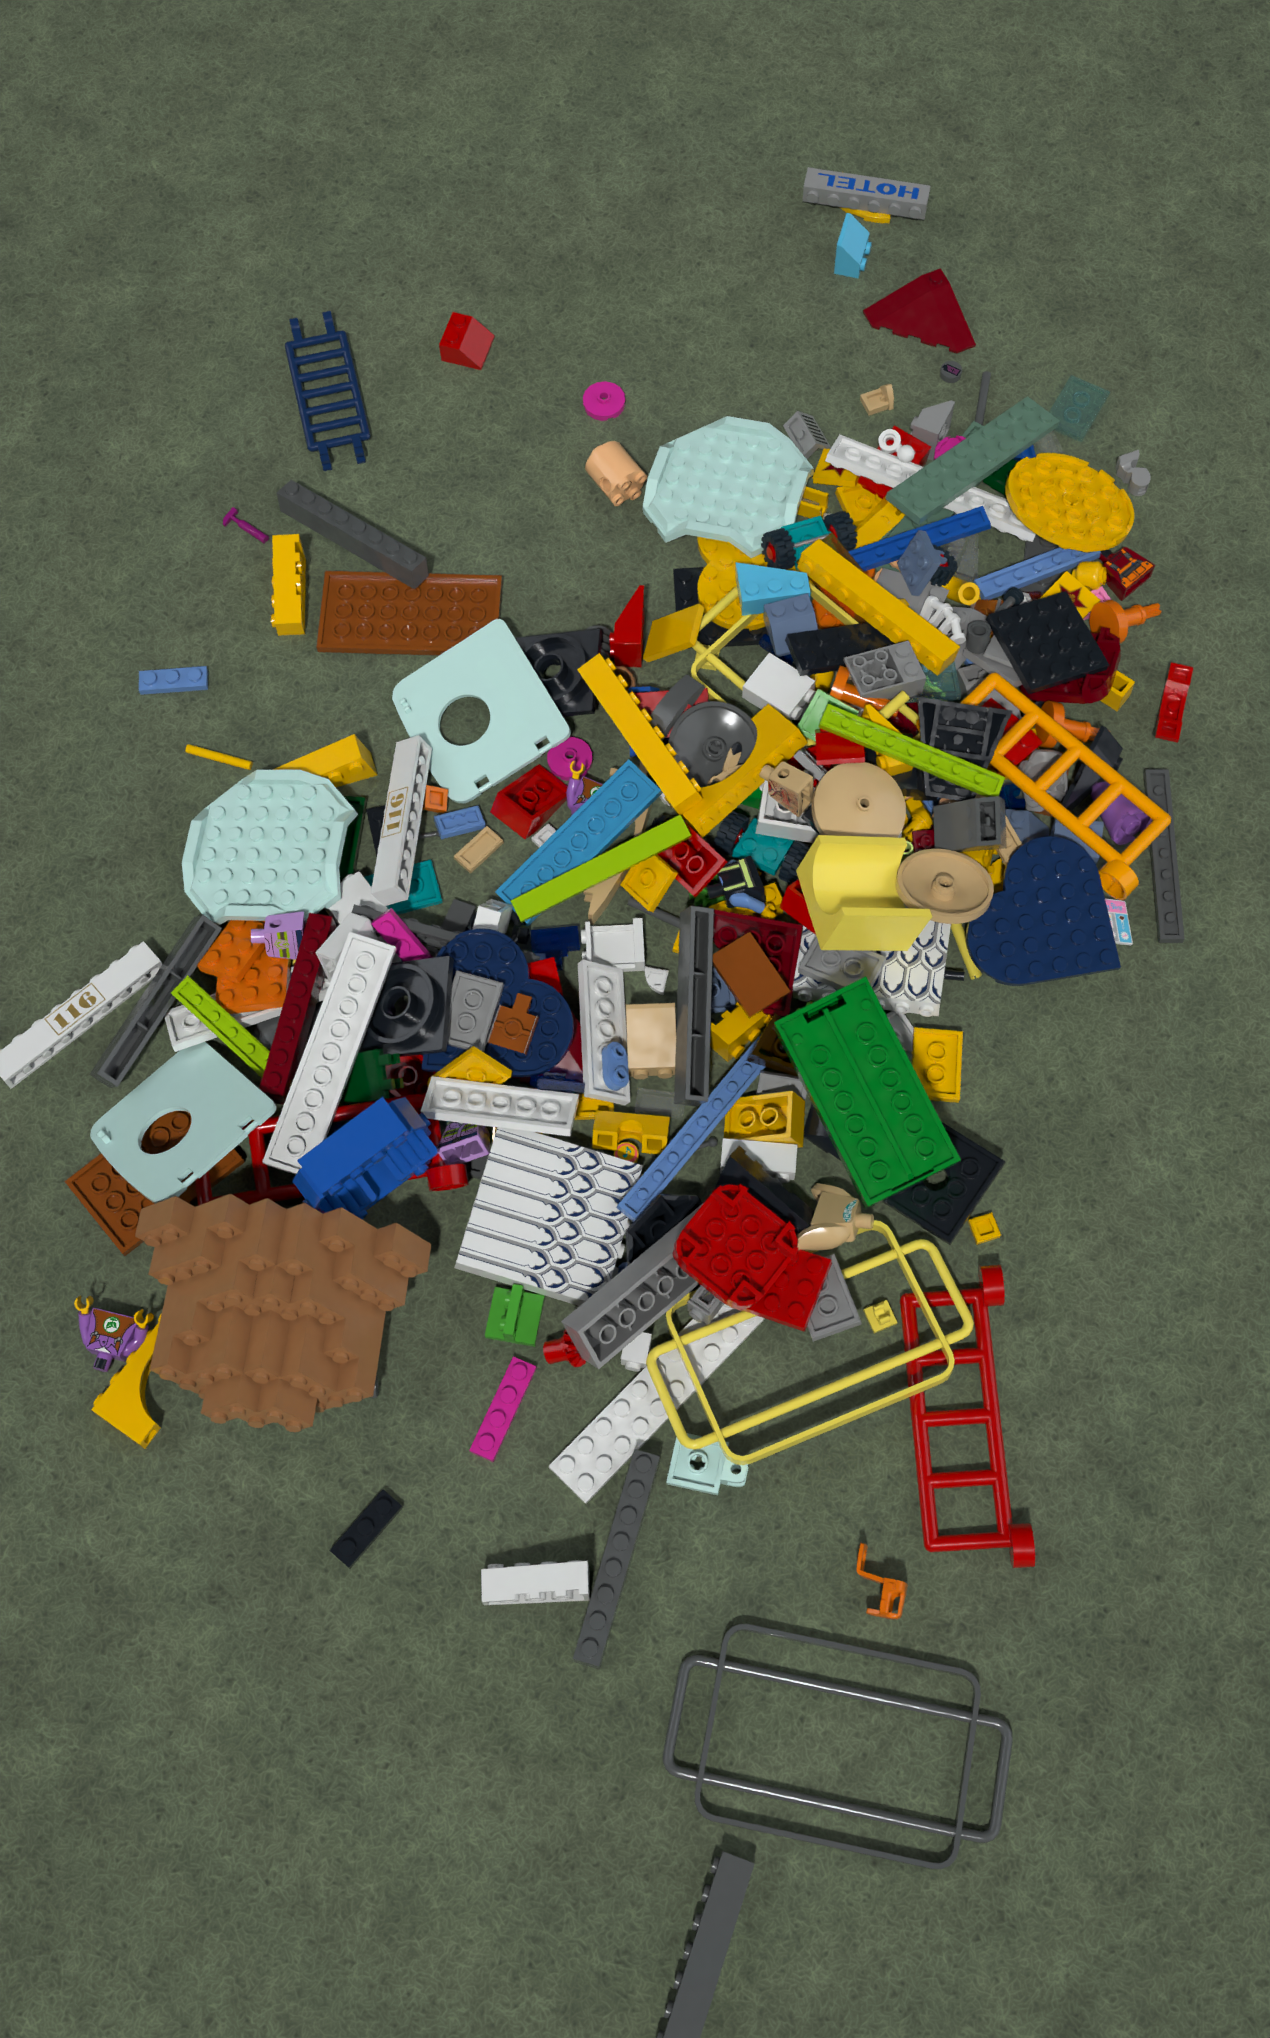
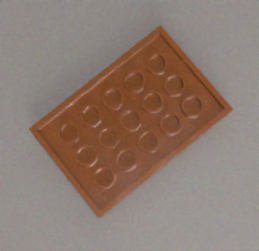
M173 1111L154 1121L143 1135L141 1142L142 1151L148 1154H158L176 1146L190 1129L191 1114L186 1111ZM235 1149L231 1150L209 1170L211 1188L245 1163ZM102 1153L64 1181L124 1256L144 1242L135 1237L141 1209L154 1203L131 1186L107 1161ZM191 1172L181 1182L183 1183L187 1178H189L193 1174V1172ZM195 1181L179 1196L180 1199L189 1204L197 1200Z

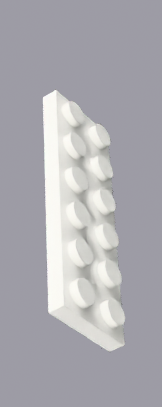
M581 960L578 963L584 1097L626 1105L630 1103L629 1082L618 1091L609 1089L603 1080L602 1050L611 1042H618L627 1051L623 969Z
M432 1076L421 1112L424 1113L427 1119L571 1136L579 1094Z

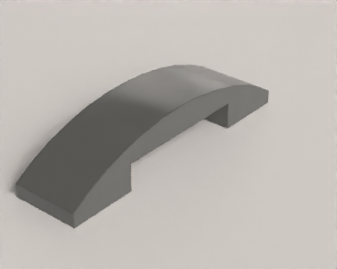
M686 674L666 693L650 715L653 719L649 722L651 726L655 727L657 725L666 737L687 705H694L705 689V686Z

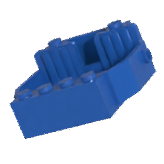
M381 1097L299 1158L297 1161L302 1168L297 1172L292 1182L304 1196L305 1200L303 1202L324 1214L342 1207L363 1219L368 1215L367 1210L413 1175L418 1177L429 1169L427 1165L438 1154L437 1148L428 1137L431 1134L428 1128L431 1123L423 1112L418 1115L406 1097L393 1100L390 1103H387Z

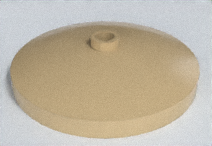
M867 762L837 765L820 779L813 792L811 802L812 817L820 835L898 838L903 829L906 819V804L903 793L896 781L886 771L876 765Z
M926 849L911 854L901 863L896 877L897 893L908 908L930 909L932 915L930 920L945 924H960L977 919L989 908L994 892L992 879L981 864L967 855L947 849Z

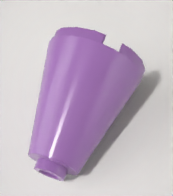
M1106 781L1099 782L1092 788L1091 798L1093 802L1110 785ZM1122 794L1100 815L1111 839L1118 845L1127 844L1135 840L1136 838L1133 835L1139 831L1142 832L1152 821L1150 817Z

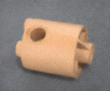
M609 441L597 446L592 451L585 466L587 474L614 506L621 505L629 498L631 500L638 498L641 495L640 489L647 479L644 471L617 441Z

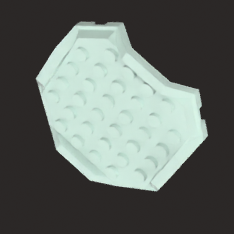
M726 416L659 447L647 479L643 513L650 523H654L657 527V531L665 543L684 535L729 542L747 556L753 558L762 554L763 548L761 543L763 542L761 539L764 533L796 522L797 511L808 478L814 475V468L791 439L770 423Z
M255 770L191 820L182 859L184 892L198 910L217 925L227 920L265 921V917L268 915L304 912L306 925L309 913L317 914L324 907L329 909L341 899L339 866L347 827L358 814L327 778L303 770Z

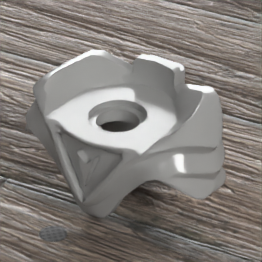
M1035 750L1028 761L1021 762L1018 769L1035 782L1062 754L1055 750ZM1067 770L1046 791L1058 801H1062L1068 791ZM1024 793L1027 810L1042 812L1044 808Z

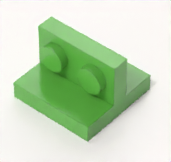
M818 688L797 728L802 735L816 742L815 730L820 729L818 726L827 704L854 715H858L860 711Z
M513 1284L512 1290L495 1287L485 1338L535 1347L545 1296L527 1293L524 1291L523 1285Z

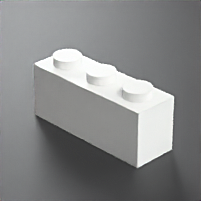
M723 1138L720 1174L729 1156L740 1146L746 1151L745 1154L753 1161L757 1160L763 1166L762 1169L772 1178L776 1177L782 1183L795 1179L797 1144Z

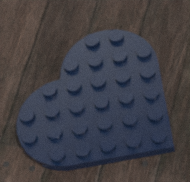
M1052 836L1040 837L1022 845L1012 855L1005 868L1003 891L993 894L990 906L983 915L968 922L966 944L973 963L982 973L984 972L1000 984L1024 986L1119 970L1121 968L1098 868L1091 856L1082 847L1068 839Z
M472 929L456 935V938L451 940L445 947L443 946L436 956H451L454 958L452 984L456 971L504 983V988L499 1005L512 1009L517 993L532 997L528 1014L538 1016L539 1018L527 1055L488 1042L484 1053L512 1070L511 1077H532L551 1070L565 1057L573 1040L574 1020L566 1000L555 988L547 983L530 979L528 963L522 950L505 934L491 929ZM447 1045V1052L423 1054L422 1070L438 1072L467 1050Z

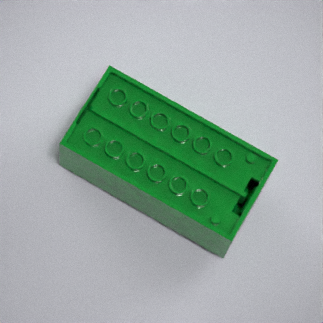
M866 976L774 1022L775 1032L865 1209L961 1161Z

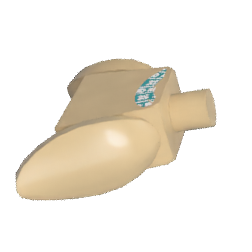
M816 1183L811 1192L818 1201L811 1221V1226L796 1235L798 1239L797 1247L799 1248L798 1250L834 1249L844 1242H853L856 1239L859 1228H873L874 1215L861 1213L860 1200L854 1198L844 1189Z

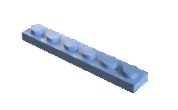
M1059 547L975 579L973 583L978 586L982 600H991L1004 595L1011 587L1019 589L1077 567L1082 561L1098 559L1101 551L1086 553Z

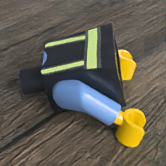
M751 855L737 861L730 860L717 873L718 883L706 886L709 900L723 896L728 908H748L761 913V918L774 920L776 917L774 912L775 906L772 903L765 906L764 887L760 879L761 872L757 871Z

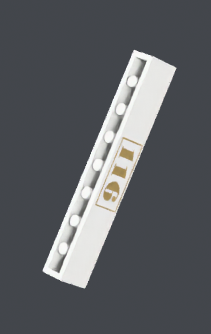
M419 735L396 742L371 887V894L384 906L408 900L432 751V748Z
M144 941L139 945L133 946L120 960L112 962L103 973L95 975L86 986L74 991L69 999L62 1004L56 1005L43 1019L35 1021L31 1028L23 1034L14 1037L9 1045L0 1049V1077L12 1089L152 981L162 966L160 959Z

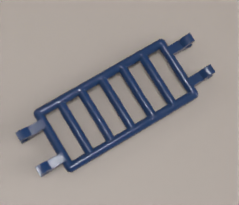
M331 311L322 312L327 334L303 339L298 318L289 319L294 340L285 343V351L307 449L310 452L319 450L323 471L332 470L328 448L352 443L357 464L366 463L361 441L369 440L371 437L347 334L342 330L335 332ZM340 340L341 348L295 357L294 349ZM344 357L345 365L299 374L298 366ZM348 374V382L303 391L302 382ZM352 391V399L309 408L306 406L305 399ZM352 407L356 408V416L313 425L310 423L309 416ZM360 425L361 433L318 442L314 441V433Z

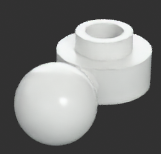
M887 429L880 434L878 441L882 451L889 454L897 452L898 459L903 463L913 460L915 456L914 449L910 445H901V438L897 431ZM888 440H893L894 444L888 446L886 442Z

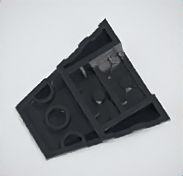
M917 697L921 742L987 769L1013 711ZM923 771L925 796L964 801L974 799L977 795L973 791Z

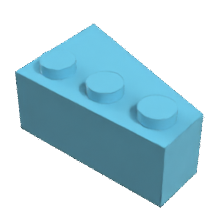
M736 562L735 578L742 616L764 613L765 604L807 593L810 598L811 592L808 575L805 572Z

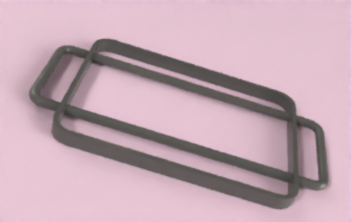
M738 1624L731 1627L725 1634L720 1659L704 1655H692L681 1663L663 1750V1764L672 1776L697 1782L695 1805L698 1812L710 1821L924 1868L943 1869L950 1866L957 1858L961 1839L977 1843H988L999 1834L1002 1824L1013 1737L1009 1725L1004 1720L995 1716L978 1713L981 1697L980 1685L977 1678L967 1670L751 1624ZM749 1631L959 1675L966 1678L972 1685L971 1711L728 1661L725 1660L727 1645L734 1633ZM694 1666L717 1669L699 1770L680 1767L674 1762V1751L689 1672ZM722 1672L736 1673L968 1722L969 1730L955 1826L704 1772ZM977 1724L996 1728L1002 1735L991 1822L986 1831L962 1827ZM702 1783L953 1837L950 1856L945 1861L932 1863L715 1816L708 1813L700 1802Z

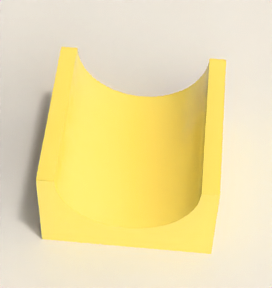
M817 836L796 872L821 950L908 951L930 921L932 915L930 909L905 908L897 893L896 877L903 853L907 847L905 838Z

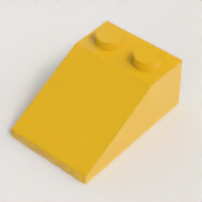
M794 1091L740 1097L725 1115L724 1138L797 1144V1148L803 1147L805 1100Z

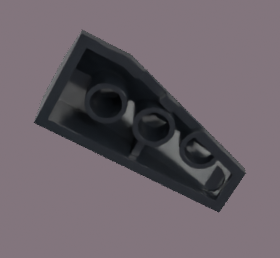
M1101 725L1089 749L1118 771L1123 761V758L1120 757L1123 748L1109 730ZM1082 763L1074 783L1071 784L1061 805L1071 812L1092 793V788L1097 783L1104 782L1105 780L1086 764Z

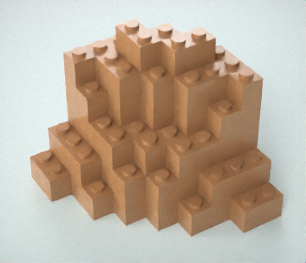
M232 1194L196 1207L177 1196L141 1209L135 1237L143 1240L146 1245L154 1247L148 1275L158 1279L159 1283L168 1285L150 1370L159 1374L160 1378L171 1380L179 1384L180 1388L198 1394L203 1399L201 1414L211 1418V1421L214 1423L223 1424L228 1420L240 1418L254 1428H262L270 1423H278L284 1426L287 1431L300 1432L301 1429L312 1427L315 1412L321 1413L326 1409L342 1407L344 1404L360 1402L362 1399L373 1396L386 1311H391L394 1308L405 1305L409 1277H415L428 1271L431 1244L398 1223L377 1229L342 1207L323 1214L306 1203L285 1209L267 1198L249 1205Z

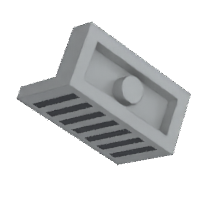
M797 411L783 425L791 441L806 459L818 448L831 449L830 444L813 416Z

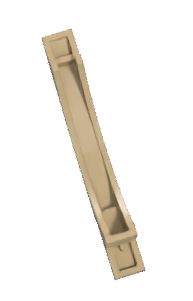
M640 761L639 769L649 778L651 775ZM611 768V769H610V777H611L618 769ZM652 804L635 820L633 838L645 833ZM629 869L583 892L585 894L584 901L591 902L588 912L590 924L594 925L605 911Z

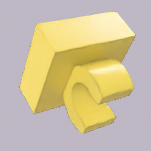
M887 1300L863 1310L873 1333L897 1324V1320Z

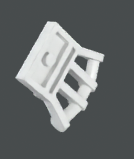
M933 595L928 596L920 616L935 628L946 618L938 630L947 635L952 629L953 635L949 638L956 644L964 643L966 637L961 631V619L956 613H953L951 605L940 602ZM934 609L937 610V611L934 613V615L931 617V619L929 620L932 611H933ZM920 663L923 672L928 674L930 670Z

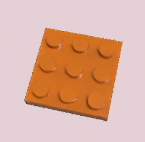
M264 949L239 984L217 977L215 1001L229 1014L283 1007L290 982L291 959L269 957L266 954V949Z

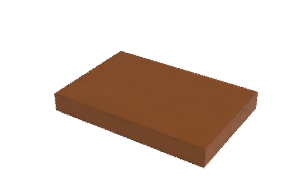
M750 932L712 955V965L749 1019L791 992Z

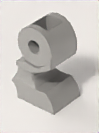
M1139 450L1119 456L1115 467L1117 470L1116 476L1121 478L1123 483H1129L1128 490L1134 496L1144 495L1147 492L1151 479L1150 473L1146 468L1136 467L1140 455Z

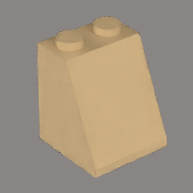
M675 1003L626 1005L629 1077H634L635 1079H646L648 1076H658L663 1079L671 1078L675 1075Z

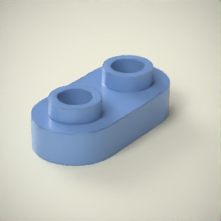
M611 1042L602 1050L603 1080L606 1086L614 1091L622 1089L629 1082L627 1051L618 1042Z

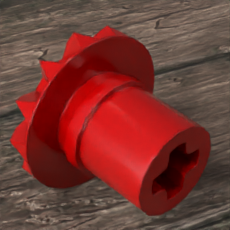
M566 1329L561 1338L546 1341L543 1344L544 1357L549 1364L569 1361L573 1367L577 1368L586 1363L580 1356Z

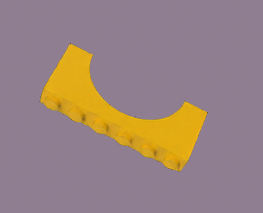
M767 704L751 719L757 728V740L752 753L745 763L726 779L710 786L701 787L702 790L699 791V794L703 800L681 815L683 820L702 838L764 783L765 780L759 775L766 764L775 769L781 762H787L808 743L800 730L771 705ZM665 796V797H664L665 800H666V801L668 802V804L672 807V805L670 804V802L668 801V799H667L666 796Z
M161 1315L158 1318V1324L153 1330L148 1331L144 1342L138 1350L133 1351L128 1356L127 1364L121 1372L118 1371L113 1375L110 1380V1386L104 1393L102 1392L97 1396L93 1403L94 1407L91 1409L99 1417L144 1449H146L161 1429L150 1416L145 1400L146 1383L151 1371L150 1366Z

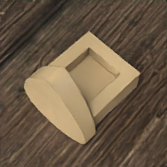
M891 384L882 385L879 389L860 395V400L868 415L893 409L894 395Z

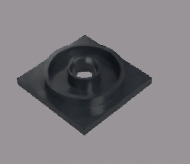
M601 629L516 638V641L563 717L595 714L596 696L577 669L598 653L601 654L603 634ZM552 664L556 666L561 665L559 672L554 677L544 679L543 673L547 667Z
M443 956L391 963L358 1053L383 1049L384 1054L399 1053L400 1057L447 1052L454 958ZM404 995L407 996L408 1005L400 1015L395 1016L396 1009L394 1005L396 1001Z
M942 1122L961 1159L957 1164L943 1170L948 1177L947 1184L940 1190H931L921 1181L881 1202L951 1245L1005 1165V1161Z

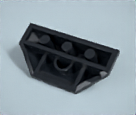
M659 1194L625 1231L627 1266L703 1203L696 1195Z

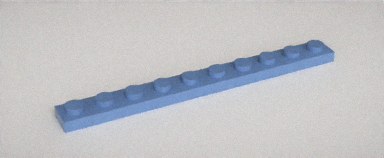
M761 1034L708 1097V1102L702 1104L617 1205L616 1208L633 1222L661 1194L757 1078L760 1070L765 1068V1066L746 1061Z

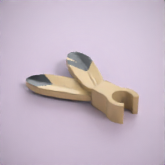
M739 743L734 744L728 751L722 772L718 776L712 777L707 784H711L713 780L720 782L726 779L743 765H737L742 752Z

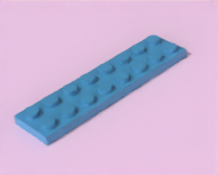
M628 759L495 891L496 894L505 903L512 905L511 900L601 855L663 792ZM539 915L525 921V923L529 926Z

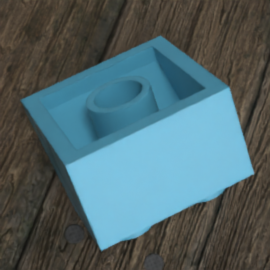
M846 213L838 239L834 274L859 278L860 272L865 271L867 263L865 255L870 254L872 242H869V232L850 213Z

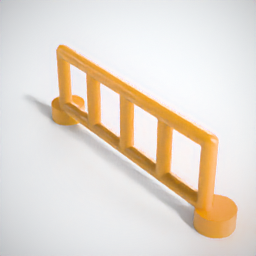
M995 672L989 674L960 703L978 706L995 689L1025 714L999 740L990 764L1106 860L1107 863L1098 871L1103 890L1115 899H1126L1139 885L1137 875L1129 866L1171 823V816L1001 675ZM918 720L917 723H916V725H917V729H918V731H919V733H920V724H919V720ZM1037 724L1067 750L1034 782L1006 759L1004 755ZM1077 759H1080L1110 785L1077 818L1046 791ZM1122 794L1153 821L1120 854L1091 830L1089 826Z

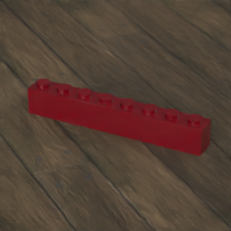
M309 913L259 1088L276 1104L284 1105L301 1061L325 975L315 952L337 928L331 916Z

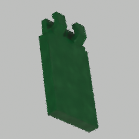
M383 1049L358 1053L339 1106L376 1101L381 1097L387 1099L390 1098V1090L404 1088L403 1078L387 1079L385 1066L401 1063L399 1053L384 1054Z

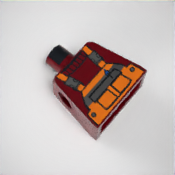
M1123 547L1116 554L1109 549L1103 550L1098 558L1104 563L1103 567H1106L1107 570L1106 584L1121 601L1152 576L1155 567L1152 562L1128 547Z

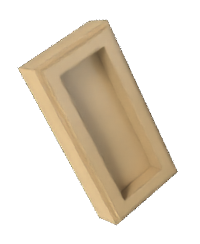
M486 826L454 855V859L471 874L504 843L503 839Z

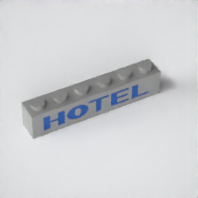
M808 167L803 186L802 201L925 220L930 186Z

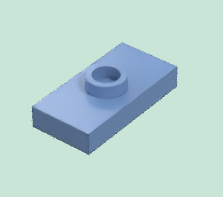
M478 805L434 816V823L441 839L481 830L486 826Z

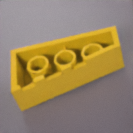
M299 534L272 535V587L274 595H272L271 601L274 614H271V624L273 628L276 627L278 636L305 634L306 557Z
M355 734L272 769L303 770L329 779L335 787L378 775L371 752Z

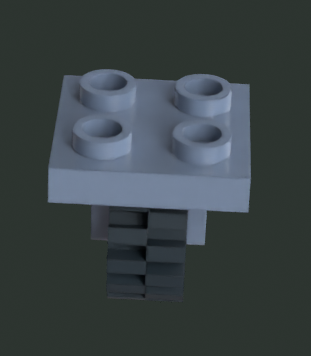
M918 530L897 562L912 596H920L929 581L934 586L936 583L938 587L946 586L958 569L957 561H953L955 559L954 556H949L950 552H944L942 547L938 549L937 545H932L927 532Z

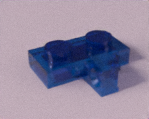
M578 926L530 930L532 952L534 954L546 953V959L554 957L557 971L563 970L562 957H568L567 952L580 950Z

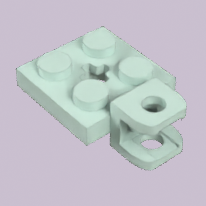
M687 1433L688 1437L691 1439H697L702 1437ZM676 1437L666 1483L667 1485L718 1495L720 1484L733 1487L745 1485L748 1464L737 1465L727 1460L718 1442L693 1450L681 1445ZM697 1457H702L701 1459L705 1466L695 1470L694 1466L690 1464L691 1460L694 1461ZM734 1469L741 1471L739 1474L732 1473Z

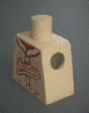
M781 762L775 769L768 764L762 768L759 776L768 781V794L770 797L794 815L800 817L812 802L813 777L786 762Z

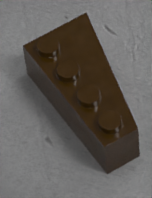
M774 1014L746 1061L798 1076L775 1032L774 1022L782 1017Z

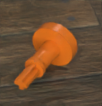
M1114 600L1097 603L1090 612L1091 632L1100 633L1101 627L1110 628V633L1118 638L1120 637L1121 644L1127 637L1128 627L1144 624L1146 619L1160 615V605L1156 603L1143 607L1137 604L1123 610L1121 605Z
M840 665L830 695L863 709L865 705L870 704L877 711H880L891 701L888 699L860 697L856 686L846 683L850 674L847 667ZM899 709L892 716L896 717Z
M1046 701L1041 707L1045 713L1083 743L1087 742V740L1093 741L1100 729L1092 727L1090 722L1066 719L1064 706L1061 703ZM1035 725L1036 734L1043 742L1040 747L1053 748L1058 741L1040 726Z

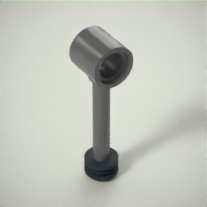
M1011 587L1004 594V602L995 612L1020 605L1024 600L1023 592L1016 587ZM974 621L969 624L966 639L968 651L975 654H981L986 651L991 634V627L987 621Z

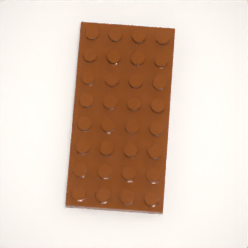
M325 571L317 651L331 653L441 655L493 620L499 619L502 575L429 574L414 590L385 572Z

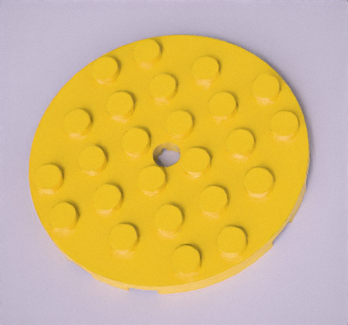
M1039 453L1034 458L1029 459L1025 457L1017 462L1007 478L1005 486L1006 498L1017 518L1035 534L1063 549H1072L1086 553L1108 550L1124 541L1134 523V508L1126 491L1119 489L1114 484L1115 479L1102 469L1099 472L1088 466L1089 462L1058 453Z

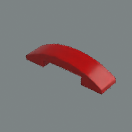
M1170 663L1159 709L1155 738L1178 743L1187 692L1194 667Z

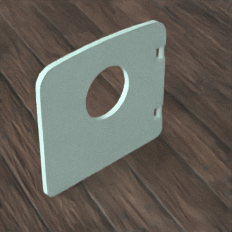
M501 619L493 620L405 677L393 690L392 699L410 738L419 735L432 748L429 770L441 788L448 789V797L456 803H467L474 800L490 787H494L541 757L546 751L566 741L571 735L570 727L507 624ZM460 698H478L487 704L490 711V723L484 735L474 743L463 746L447 742L440 731V720L445 709L452 702ZM548 738L550 743L538 750L536 744ZM487 777L489 782L478 788L476 783Z
M202 1042L177 1052L99 1118L91 1129L90 1137L115 1170L143 1196L156 1204L174 1196L179 1197L187 1190L191 1183L197 1178L202 1177L248 1137L252 1130L271 1117L276 1111V1105L210 1045ZM173 1111H186L191 1114L190 1129L176 1146L158 1154H148L142 1151L141 1142L143 1135L154 1121ZM252 1119L254 1120L249 1126L242 1130V1128L245 1125H247ZM191 1172H193V1174L189 1178H187L183 1183L181 1182L185 1177H187Z

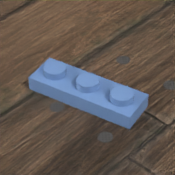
M207 666L139 671L140 695L208 690Z

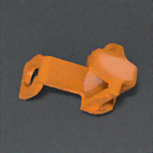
M861 1543L857 1560V1573L862 1578L883 1585L880 1609L867 1608L866 1613L887 1619H900L907 1593V1583L864 1572L868 1546L865 1543ZM896 1597H900L898 1614L892 1613Z

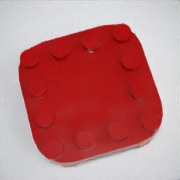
M728 1184L725 1186L720 1185L715 1189L680 1232L674 1243L672 1255L684 1272L720 1301L731 1308L743 1311L753 1307L764 1297L786 1266L795 1257L799 1249L797 1247L798 1239L794 1231L796 1228L791 1222H784L747 1192L749 1188L741 1184Z

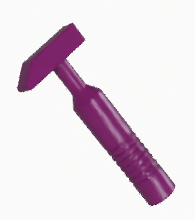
M232 507L223 518V526L226 527L233 520L238 524L239 528L265 544L269 536L245 520L236 518L235 516L238 511Z

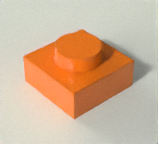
M426 785L422 810L445 813L447 811L448 789Z

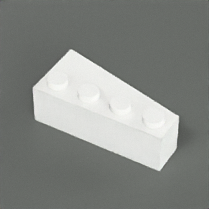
M573 1560L565 1563L541 1562L540 1565L515 1563L514 1567H504L503 1564H489L488 1569H481L483 1605L590 1601V1574L587 1561Z

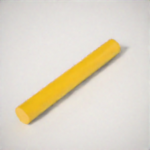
M190 744L186 746L185 752L247 770H251L253 766L252 761Z

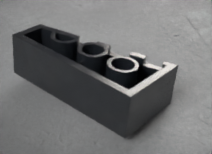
M739 1146L729 1156L715 1189L720 1185L741 1184L749 1188L747 1190L749 1194L784 1222L788 1223L790 1221L796 1228L794 1230L796 1235L810 1227L815 1211L797 1195L788 1192L782 1186L783 1183L776 1177L772 1178L762 1169L763 1166L757 1160L753 1161L745 1154L746 1151Z

